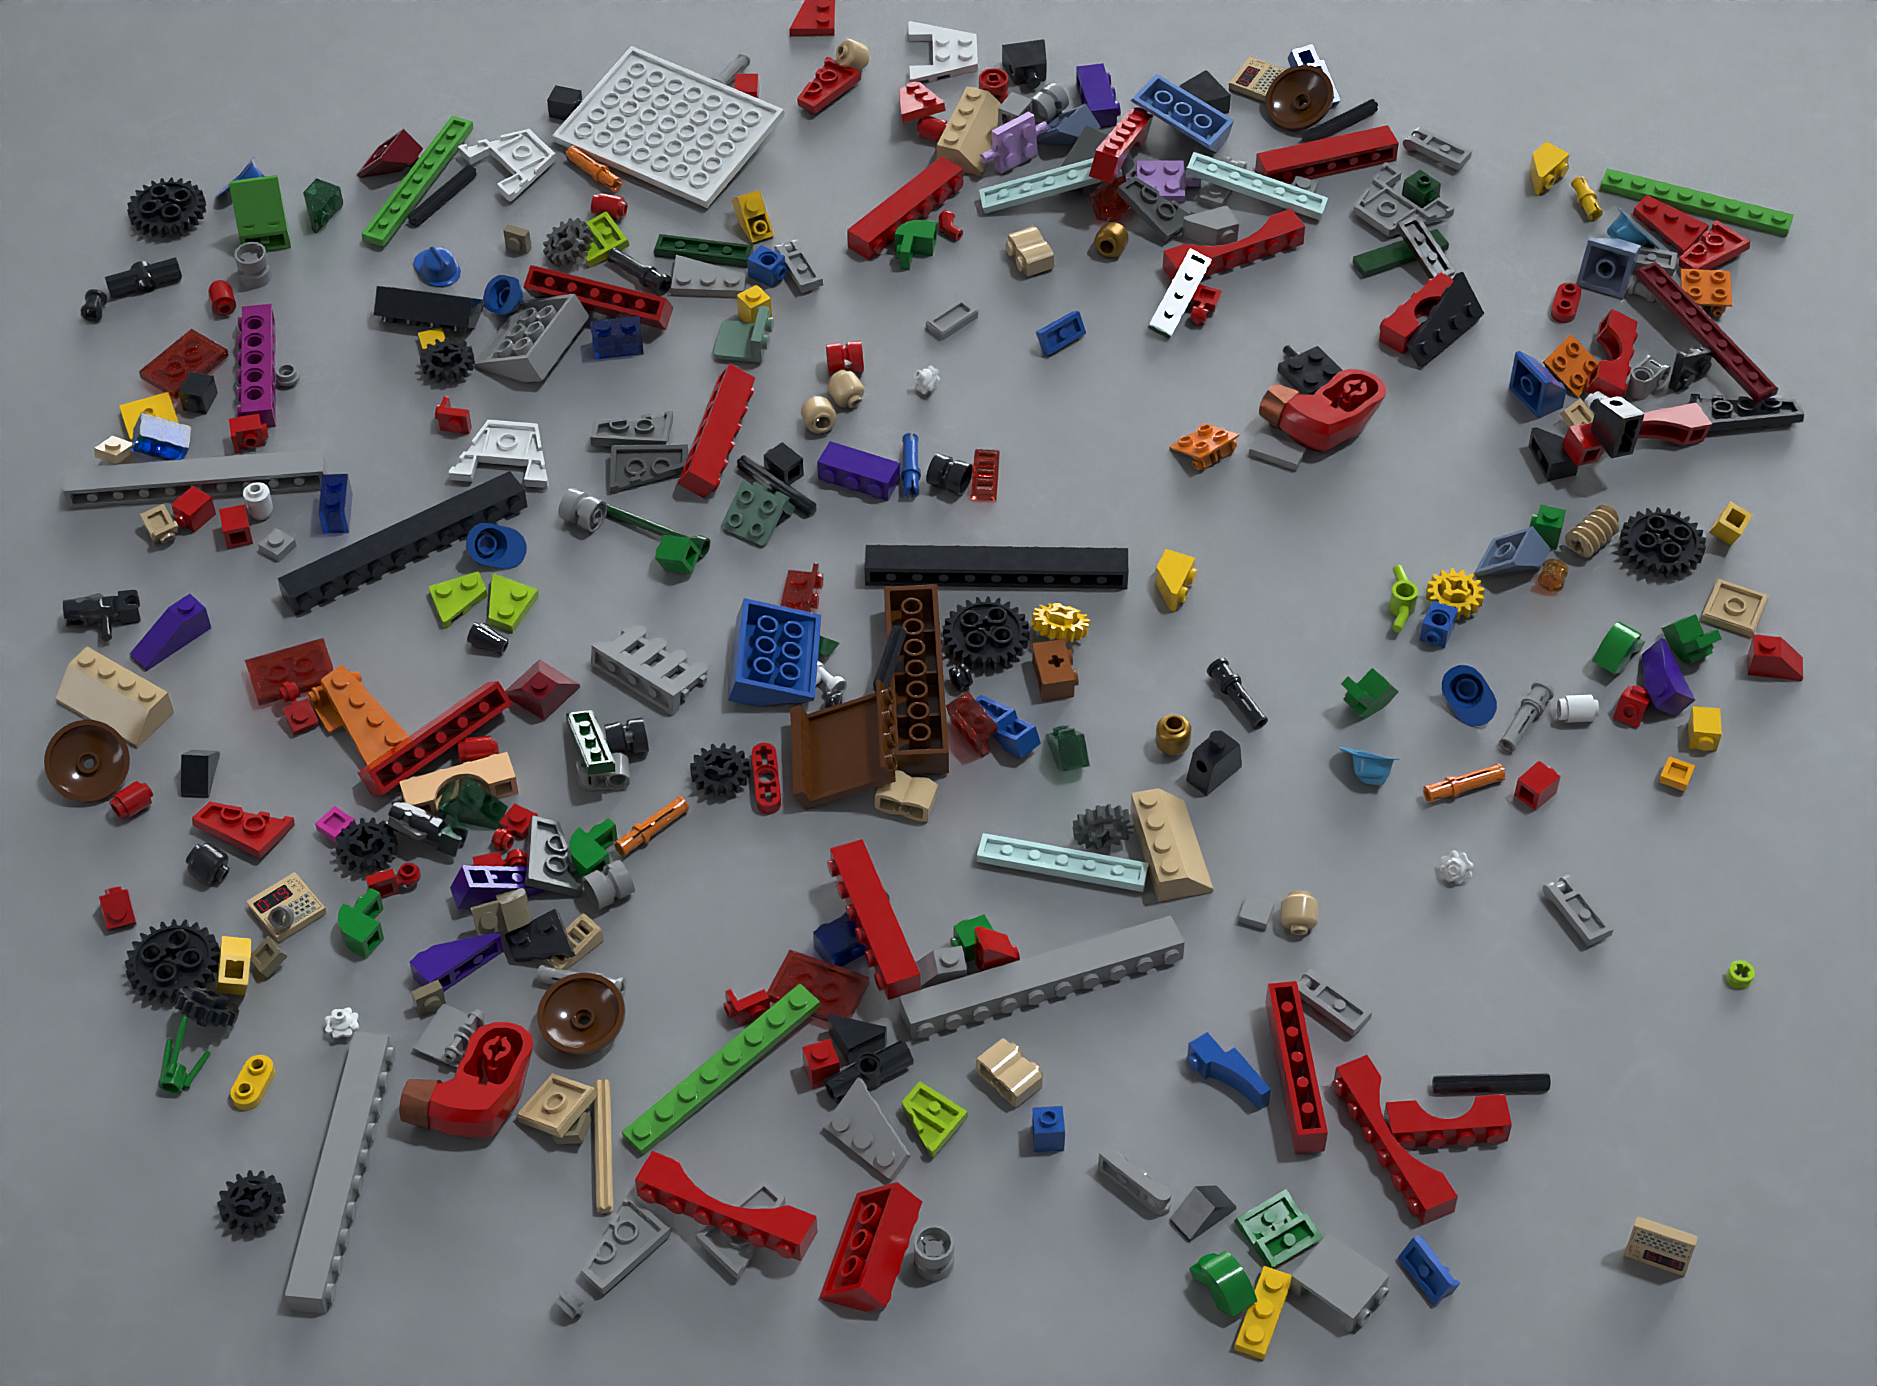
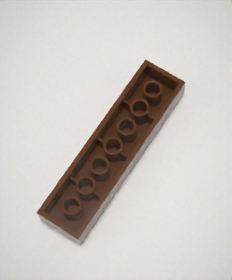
M937 585L884 587L886 643L892 627L898 626L906 629V637L889 684V689L894 696L892 712L896 722L895 726H893V734L897 742V747L894 748V755L898 763L897 770L907 775L949 773V747Z

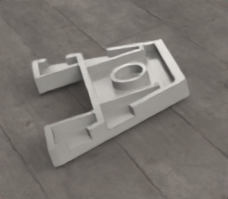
M1385 162L1381 166L1379 174H1376L1370 187L1366 188L1354 205L1353 211L1355 215L1390 237L1399 234L1395 227L1400 221L1418 214L1423 223L1427 225L1452 217L1455 208L1439 197L1424 208L1418 207L1390 188V186L1401 180L1402 172Z

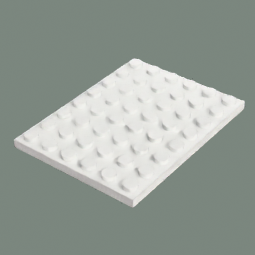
M631 46L552 136L555 143L567 148L575 146L592 159L708 208L785 114L782 108Z

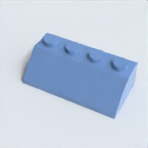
M1157 73L1131 100V102L1214 152H1217L1228 140L1234 122L1230 117Z

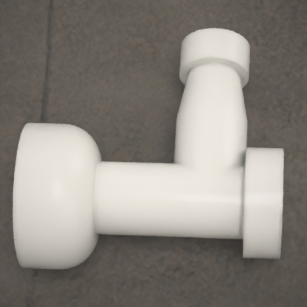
M818 661L816 685L822 681L827 685V693L832 691L833 694H838V692L843 694L847 688V681L840 676L833 677L825 670L824 665Z

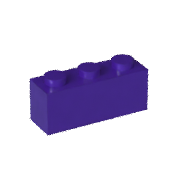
M1104 63L1076 66V87L1082 105L1086 104L1099 123L1100 128L1117 126V116L1121 115L1120 103L1115 102V88L1111 87L1110 72H1106Z
M829 441L817 461L819 480L887 501L900 481V462Z

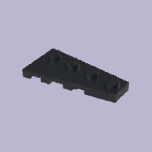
M1464 272L1455 274L1451 286L1447 287L1442 293V299L1437 305L1432 307L1428 319L1420 324L1406 344L1417 366L1426 364L1484 315Z
M1691 394L1690 404L1697 403L1712 423L1709 429L1712 432L1803 422L1804 412L1797 399L1768 398L1756 403L1753 399L1746 396H1739L1738 400H1724L1723 395H1713L1712 399L1700 398V394Z

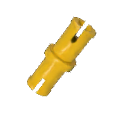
M1580 176L1576 177L1571 182V186L1578 196L1577 201L1584 208L1588 219L1595 221L1603 215V211L1596 201L1597 196L1589 188L1584 176L1581 178Z

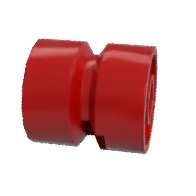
M998 68L982 71L979 75V89L989 91L1002 104L1008 97L1009 77L1007 73Z
M861 340L846 342L845 346H842L841 343L826 344L829 376L840 370H848L853 373L864 372Z

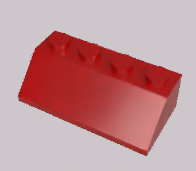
M898 1182L857 1193L819 1298L826 1302L863 1312L885 1308L891 1299V1292L896 1277L900 1273V1266L905 1251L909 1247L910 1237L914 1225L919 1218L918 1213L923 1201Z

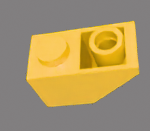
M1547 141L1533 152L1529 171L1534 191L1537 195H1540L1546 189H1550L1559 177L1565 176L1569 169L1568 160L1570 154Z
M760 190L731 199L737 220L751 243L774 236Z
M1165 549L1156 567L1155 585L1170 610L1176 612L1180 602L1184 603L1186 601L1189 591L1188 586L1189 584H1194L1198 570L1194 569L1195 557Z
M222 936L216 985L217 992L234 995L246 994L251 958V939Z

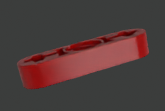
M759 743L752 749L756 804L760 812L773 814L779 811L782 805L777 754L772 744ZM767 754L768 764L762 765L761 755ZM764 774H770L774 777L770 782L759 780L760 776ZM765 792H771L772 802H766Z

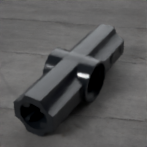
M175 257L153 264L146 261H138L128 271L106 276L105 281L110 296L113 297L135 290L140 293H149L156 288L157 284L182 278V274Z
M900 1040L876 1053L866 1052L857 1057L855 1064L825 1078L824 1086L832 1101L838 1103L844 1098L857 1078L864 1081L868 1091H872L881 1085L883 1079L914 1064V1059L909 1047ZM871 1070L873 1072L866 1073L864 1071Z

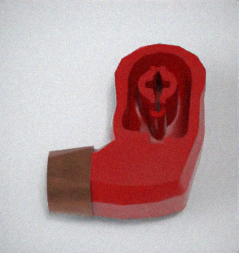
M1346 369L1338 372L1328 384L1319 388L1314 395H1302L1297 390L1280 384H1274L1262 398L1259 406V415L1268 421L1272 428L1283 430L1303 447L1319 452L1327 451L1342 441L1358 435L1381 405L1386 395L1387 387L1373 373L1358 369Z
M493 1022L479 1027L470 1036L465 1056L459 1063L455 1078L443 1083L441 1080L409 1079L406 1082L400 1099V1120L419 1128L434 1129L456 1137L467 1139L492 1137L520 1101L533 1049L532 1035L521 1025L511 1022Z

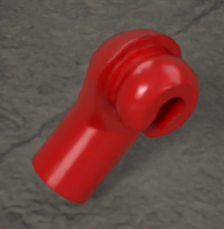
M944 210L938 216L939 230L958 241L963 235V230L953 225L954 213Z

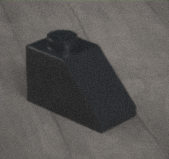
M1535 427L1531 430L1528 446L1547 481L1576 476L1578 466L1574 464L1561 445L1564 437Z

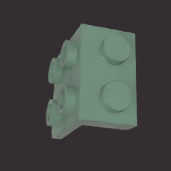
M759 306L755 323L723 321L714 349L715 358L762 363L765 350L769 348V333L773 332L774 318L770 317L769 307Z
M742 481L722 522V527L760 546H765L782 512L792 516L796 507L788 502L790 497L778 491L774 495L767 492L768 488L760 483L754 482L751 485Z

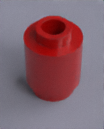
M926 116L923 119L919 118L916 131L919 132L920 138L938 143L948 123L943 119Z
M600 193L599 195L595 194L592 198L591 213L596 214V216L607 211L613 220L620 221L622 216L625 217L627 214L628 204L625 202L624 197Z
M223 280L211 283L208 289V296L213 312L220 316L233 313L236 309V301L232 287Z
M492 736L465 738V741L458 742L460 763L472 762L499 754L498 741H493Z
M135 781L116 793L114 799L110 800L109 803L114 813L122 820L125 817L130 818L151 805V797L154 795L145 782L141 784L139 781Z

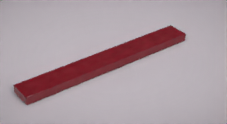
M1657 262L1636 270V278L1702 347L1706 346L1713 351L1712 357L1756 403L1777 394L1779 388Z

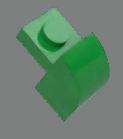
M913 220L898 227L895 232L896 259H900V269L910 270L914 254L933 256L937 241V222Z
M1696 614L1661 628L1671 650L1685 663H1693L1712 654V649H1714L1712 643L1722 639L1718 629L1704 633Z
M1617 622L1602 640L1592 662L1614 674L1623 672L1632 653L1641 651L1645 641L1640 639L1642 634L1621 622Z
M1371 668L1358 683L1349 676L1341 683L1347 690L1343 700L1363 718L1370 717L1383 709L1399 693L1374 668Z
M609 818L593 826L588 833L579 827L571 836L569 843L571 859L575 866L576 874L581 878L596 870L602 873L603 867L610 863L609 853L606 849L618 840L616 824Z
M372 888L364 896L357 899L354 907L343 903L338 913V923L344 944L351 951L365 959L384 940L381 924L375 920L384 909L380 892Z
M1227 1251L1219 1255L1215 1253L1205 1255L1198 1260V1263L1189 1268L1193 1279L1209 1287L1216 1307L1232 1317L1258 1301L1244 1269Z

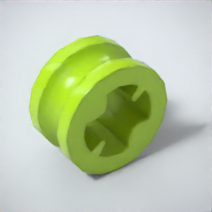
M1734 961L1729 966L1726 974L1727 982L1736 989H1746L1751 985L1755 977V970L1746 961ZM1736 971H1740L1739 976L1735 974ZM1742 973H1745V974H1746V977H1745V978H1742V977H1741V976H1742V975H1741Z

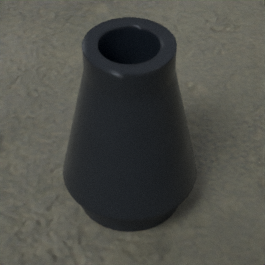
M475 622L467 636V642L471 643L472 647L504 654L509 644L508 639L498 634L485 623L479 624Z

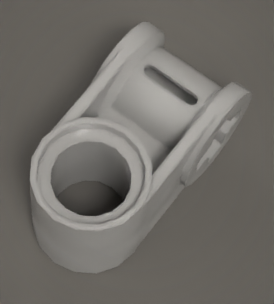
M1651 355L1645 356L1631 371L1627 394L1637 400L1647 398L1658 386L1665 382L1671 367L1669 365L1663 366L1654 361Z
M613 753L615 772L593 775L587 774L582 759L579 758L576 764L577 771L580 774L577 779L578 786L588 792L626 788L630 784L628 757L622 753ZM588 777H591V784H589Z

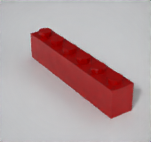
M1389 125L1257 153L1255 172L1280 182L1291 184L1296 176L1314 179L1396 161L1399 142Z
M941 156L847 229L848 248L868 260L881 253L885 247L895 241V232L899 226L928 216L932 210L943 204L951 195L963 187V168Z
M530 265L523 286L531 297L546 298L575 294L587 311L667 330L674 308L667 298L534 265Z
M731 363L718 376L678 481L680 486L703 499L710 491L715 492L721 483V479L718 477L728 464L726 456L731 453L735 442L732 440L741 429L742 425L739 421L748 410L746 402L751 399L755 391L752 388L755 377Z
M499 681L486 682L364 767L357 774L372 796L384 795L398 785L400 781L414 774L513 703Z
M863 839L830 848L831 860L827 861L831 877L836 876L838 881L836 887L841 900L845 899L848 904L845 907L849 921H855L856 937L859 944H864L866 947L864 953L869 968L874 967L876 971L874 978L878 990H884L887 1000L921 990V974Z
M1297 981L1268 983L1265 1004L1295 1154L1323 1152L1326 1147L1328 1130Z

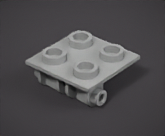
M443 1003L414 1045L413 1050L458 1068L459 1063L465 1056L470 1036L479 1027L490 1023L484 1021L483 1017L485 1014L479 1009L465 1013Z

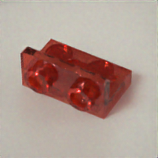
M1122 171L1123 176L1116 178L1112 184L1103 182L1088 195L1097 220L1118 221L1131 208L1116 193L1118 187L1127 181L1124 171Z
M813 563L812 572L788 570L781 606L813 613L814 609H818L820 594L817 591L823 588L824 574L819 572V563Z
M967 691L947 704L946 709L951 723L977 754L983 758L990 753L987 741L990 740L989 736L998 730V726Z

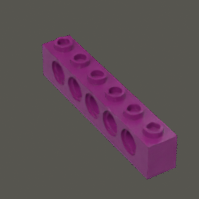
M272 304L242 306V317H238V328L242 334L237 335L238 346L241 351L237 352L238 364L241 366V369H237L238 382L241 384V387H237L238 400L241 402V405H237L238 417L259 414L262 424L266 423L267 427H276V321Z

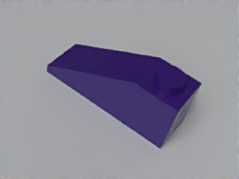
M190 593L168 607L130 652L131 658L145 671H148L210 630L211 624L206 607Z
M1659 639L1642 653L1645 687L1657 709L1676 717L1692 704L1695 698L1665 639Z
M462 865L450 886L456 907L462 910H471L470 907L496 901V895L524 888L527 897L546 891L525 885L526 867Z
M498 932L433 945L427 950L419 952L409 961L413 978L421 987L438 980L443 988V992H445L503 953L501 936Z

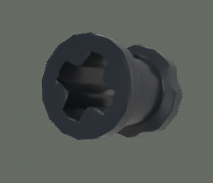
M97 289L88 290L85 294L86 303L80 310L81 316L87 321L97 322L102 318V307L106 305L107 296L104 292Z

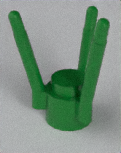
M187 1016L182 1017L172 1056L173 1041L171 1038H168L166 1041L162 1073L158 1083L162 1090L169 1093H181L183 1087L189 1089L194 1077L211 1054L210 1051H206L188 1075L186 1067L177 1063L188 1021Z

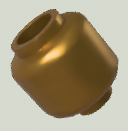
M1109 222L1104 224L1094 239L1096 250L1107 258L1119 256L1128 243V232L1119 223Z
M1174 714L1161 718L1156 726L1155 742L1157 747L1169 755L1185 752L1190 746L1192 728L1189 721L1180 715Z

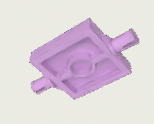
M1027 112L992 130L991 149L980 154V160L985 164L994 159L996 171L1003 174L1038 155L1037 137L1039 134L1048 131L1047 123L1043 121L1035 126L1034 115Z
M1184 161L1136 162L1135 176L1157 189L1160 196L1170 202L1172 200L1185 202L1187 187H1201V179L1186 176ZM1120 177V185L1132 177Z

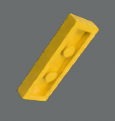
M1266 1266L1263 1267L1254 1291L1258 1301L1248 1307L1235 1343V1351L1261 1360L1265 1359L1290 1290L1292 1275Z

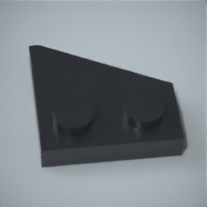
M1706 346L1699 347L1698 349H1689L1688 354L1679 351L1676 354L1668 387L1674 392H1678L1684 386L1688 387L1698 376L1705 375L1711 368L1713 351Z
M556 909L537 917L525 926L505 934L511 954L517 962L530 961L535 958L539 960L551 959V955H565L567 958L576 956L561 916Z

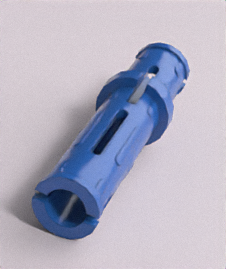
M906 433L902 437L903 469L901 470V479L904 484L903 495L909 498V490H911V498H916L919 495L921 470L918 468L919 439L915 433H913V441H911V433Z

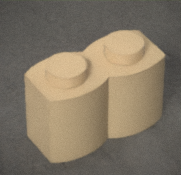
M1035 226L1008 234V242L1005 244L1006 251L1010 257L1013 256L1016 260L1019 271H1023L1029 277L1054 268V253Z
M896 770V782L878 787L875 794V808L888 814L903 815L911 820L928 822L938 797V784L929 778L910 777L904 772Z
M1002 1038L976 1058V1070L988 1084L996 1088L1000 1095L1016 1108L1042 1088L1043 1072L1035 1062H1029L1022 1057V1051L1015 1043H1009Z

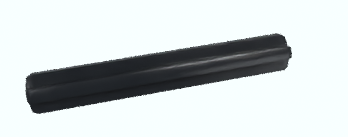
M1369 99L1302 134V141L1307 143L1321 140L1378 110V103L1374 99Z
M466 165L408 215L409 223L414 226L422 223L476 177V168Z
M742 455L737 460L738 469L766 486L773 493L778 491L790 497L788 502L805 515L811 516L816 512L815 502L748 456Z
M1548 1073L1435 1075L1432 1079V1088L1435 1093L1548 1091L1551 1086V1079Z

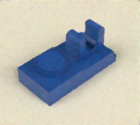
M1072 311L1036 331L1042 352L1045 355L1052 354L1086 334L1079 311Z
M1422 1236L1413 1237L1398 1256V1259L1434 1305L1439 1304L1445 1295L1453 1293L1460 1285V1282L1454 1280L1449 1273L1450 1269L1447 1266H1443L1438 1256Z

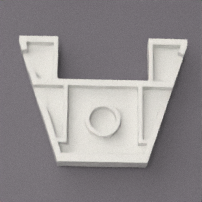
M908 21L909 42L932 41L933 65L909 66L910 82L927 79L929 82L937 81V77L949 74L950 77L978 71L976 34Z
M530 129L501 135L500 140L489 142L487 139L478 141V145L467 147V144L458 146L459 154L470 164L493 155L513 174V176L497 183L498 191L509 202L513 201L556 161L555 153Z
M487 420L473 438L472 445L468 451H464L459 457L458 464L455 467L452 466L449 470L450 480L472 482L478 462L527 466L524 477L525 486L548 488L538 424Z

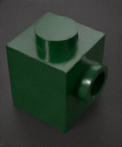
M1420 169L1404 179L1402 196L1418 207L1424 208L1438 197L1440 198L1441 183Z

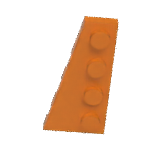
M343 664L321 679V686L334 710L339 714L347 734L349 733L355 748L366 766L409 737L405 730Z

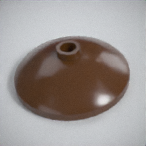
M1297 65L1288 68L1280 73L1268 88L1266 94L1267 112L1271 119L1284 129L1302 130L1309 128L1322 120L1330 110L1334 99L1333 84L1328 75L1318 67Z
M79 720L64 726L51 738L44 756L45 772L52 786L66 798L78 802H95L109 797L121 787L128 775L130 754L123 737L113 727L96 720ZM91 759L94 761V766L89 769L85 768V761Z
M575 973L558 980L545 992L538 1007V1026L544 1039L556 1050L570 1055L591 1054L605 1048L618 1036L625 1021L626 1008L621 992L612 981L594 973ZM583 1020H590L586 1025L580 1024Z

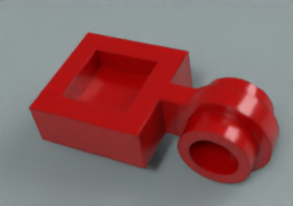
M1198 285L1191 302L1193 309L1190 320L1194 321V324L1206 323L1209 311L1215 312L1222 290Z
M287 681L283 683V686L278 688L284 703L290 702L291 705L282 708V712L293 735L318 726L319 721L308 698L297 702L296 698L300 697V693L295 682L289 683Z
M514 803L499 822L500 829H497L492 836L491 843L495 846V849L508 851L513 846L515 837L524 840L529 832L531 817H538V814Z
M521 849L509 851L504 860H502L500 851L472 857L474 866L526 867L527 854Z
M405 863L399 868L396 875L392 868L376 872L365 878L368 890L372 888L380 892L381 899L399 894V886H413L417 884L421 878V873L417 865Z

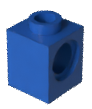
M760 245L747 258L748 277L771 288L779 280H782L786 274L785 256L765 246Z
M1432 601L1422 623L1420 640L1445 648L1455 627L1458 608Z
M1063 1106L1032 1108L1034 1152L1064 1151L1065 1125Z

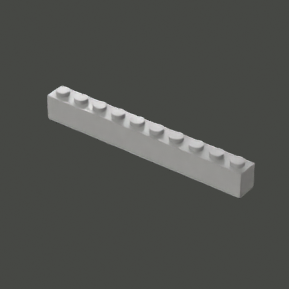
M324 449L66 468L63 491L70 509L173 501L192 486L211 497L243 495L244 489L249 484L256 482L266 484L270 493L327 489L328 465Z
M1172 915L901 995L899 996L900 1014L911 1040L927 1038L934 1033L947 1029L953 1030L973 1021H983L996 1014L1010 1013L1016 1008L1026 1005H1037L1046 999L1056 996L1063 997L1073 991L1093 988L1106 981L1120 980L1126 975L1146 972L1153 967L1163 964H1173L1183 959L1185 942Z
M354 1032L285 1292V1298L290 1311L326 1314L329 1302H334L336 1295L335 1278L336 1275L341 1274L343 1267L342 1250L343 1247L347 1248L350 1239L349 1222L350 1220L353 1221L356 1216L357 1204L355 1199L356 1195L362 1192L363 1167H368L370 1160L369 1143L374 1141L376 1137L377 1127L375 1120L376 1116H380L382 1113L383 1098L381 1096L383 1090H387L389 1085V1065H393L395 1061L396 1049L391 1046L389 1035Z

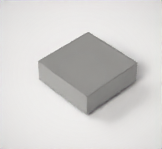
M1247 894L1238 922L1266 930L1275 902Z

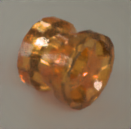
M1558 559L1546 560L1543 563L1542 572L1538 578L1539 585L1546 591H1561L1565 584V578L1568 575V566Z

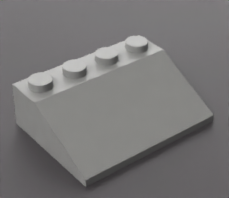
M575 294L523 300L524 304H521L508 317L477 358L474 366L524 383L543 381L548 376V372L553 365L560 360L564 350L571 345L575 335L583 329L584 323L589 318L588 313Z

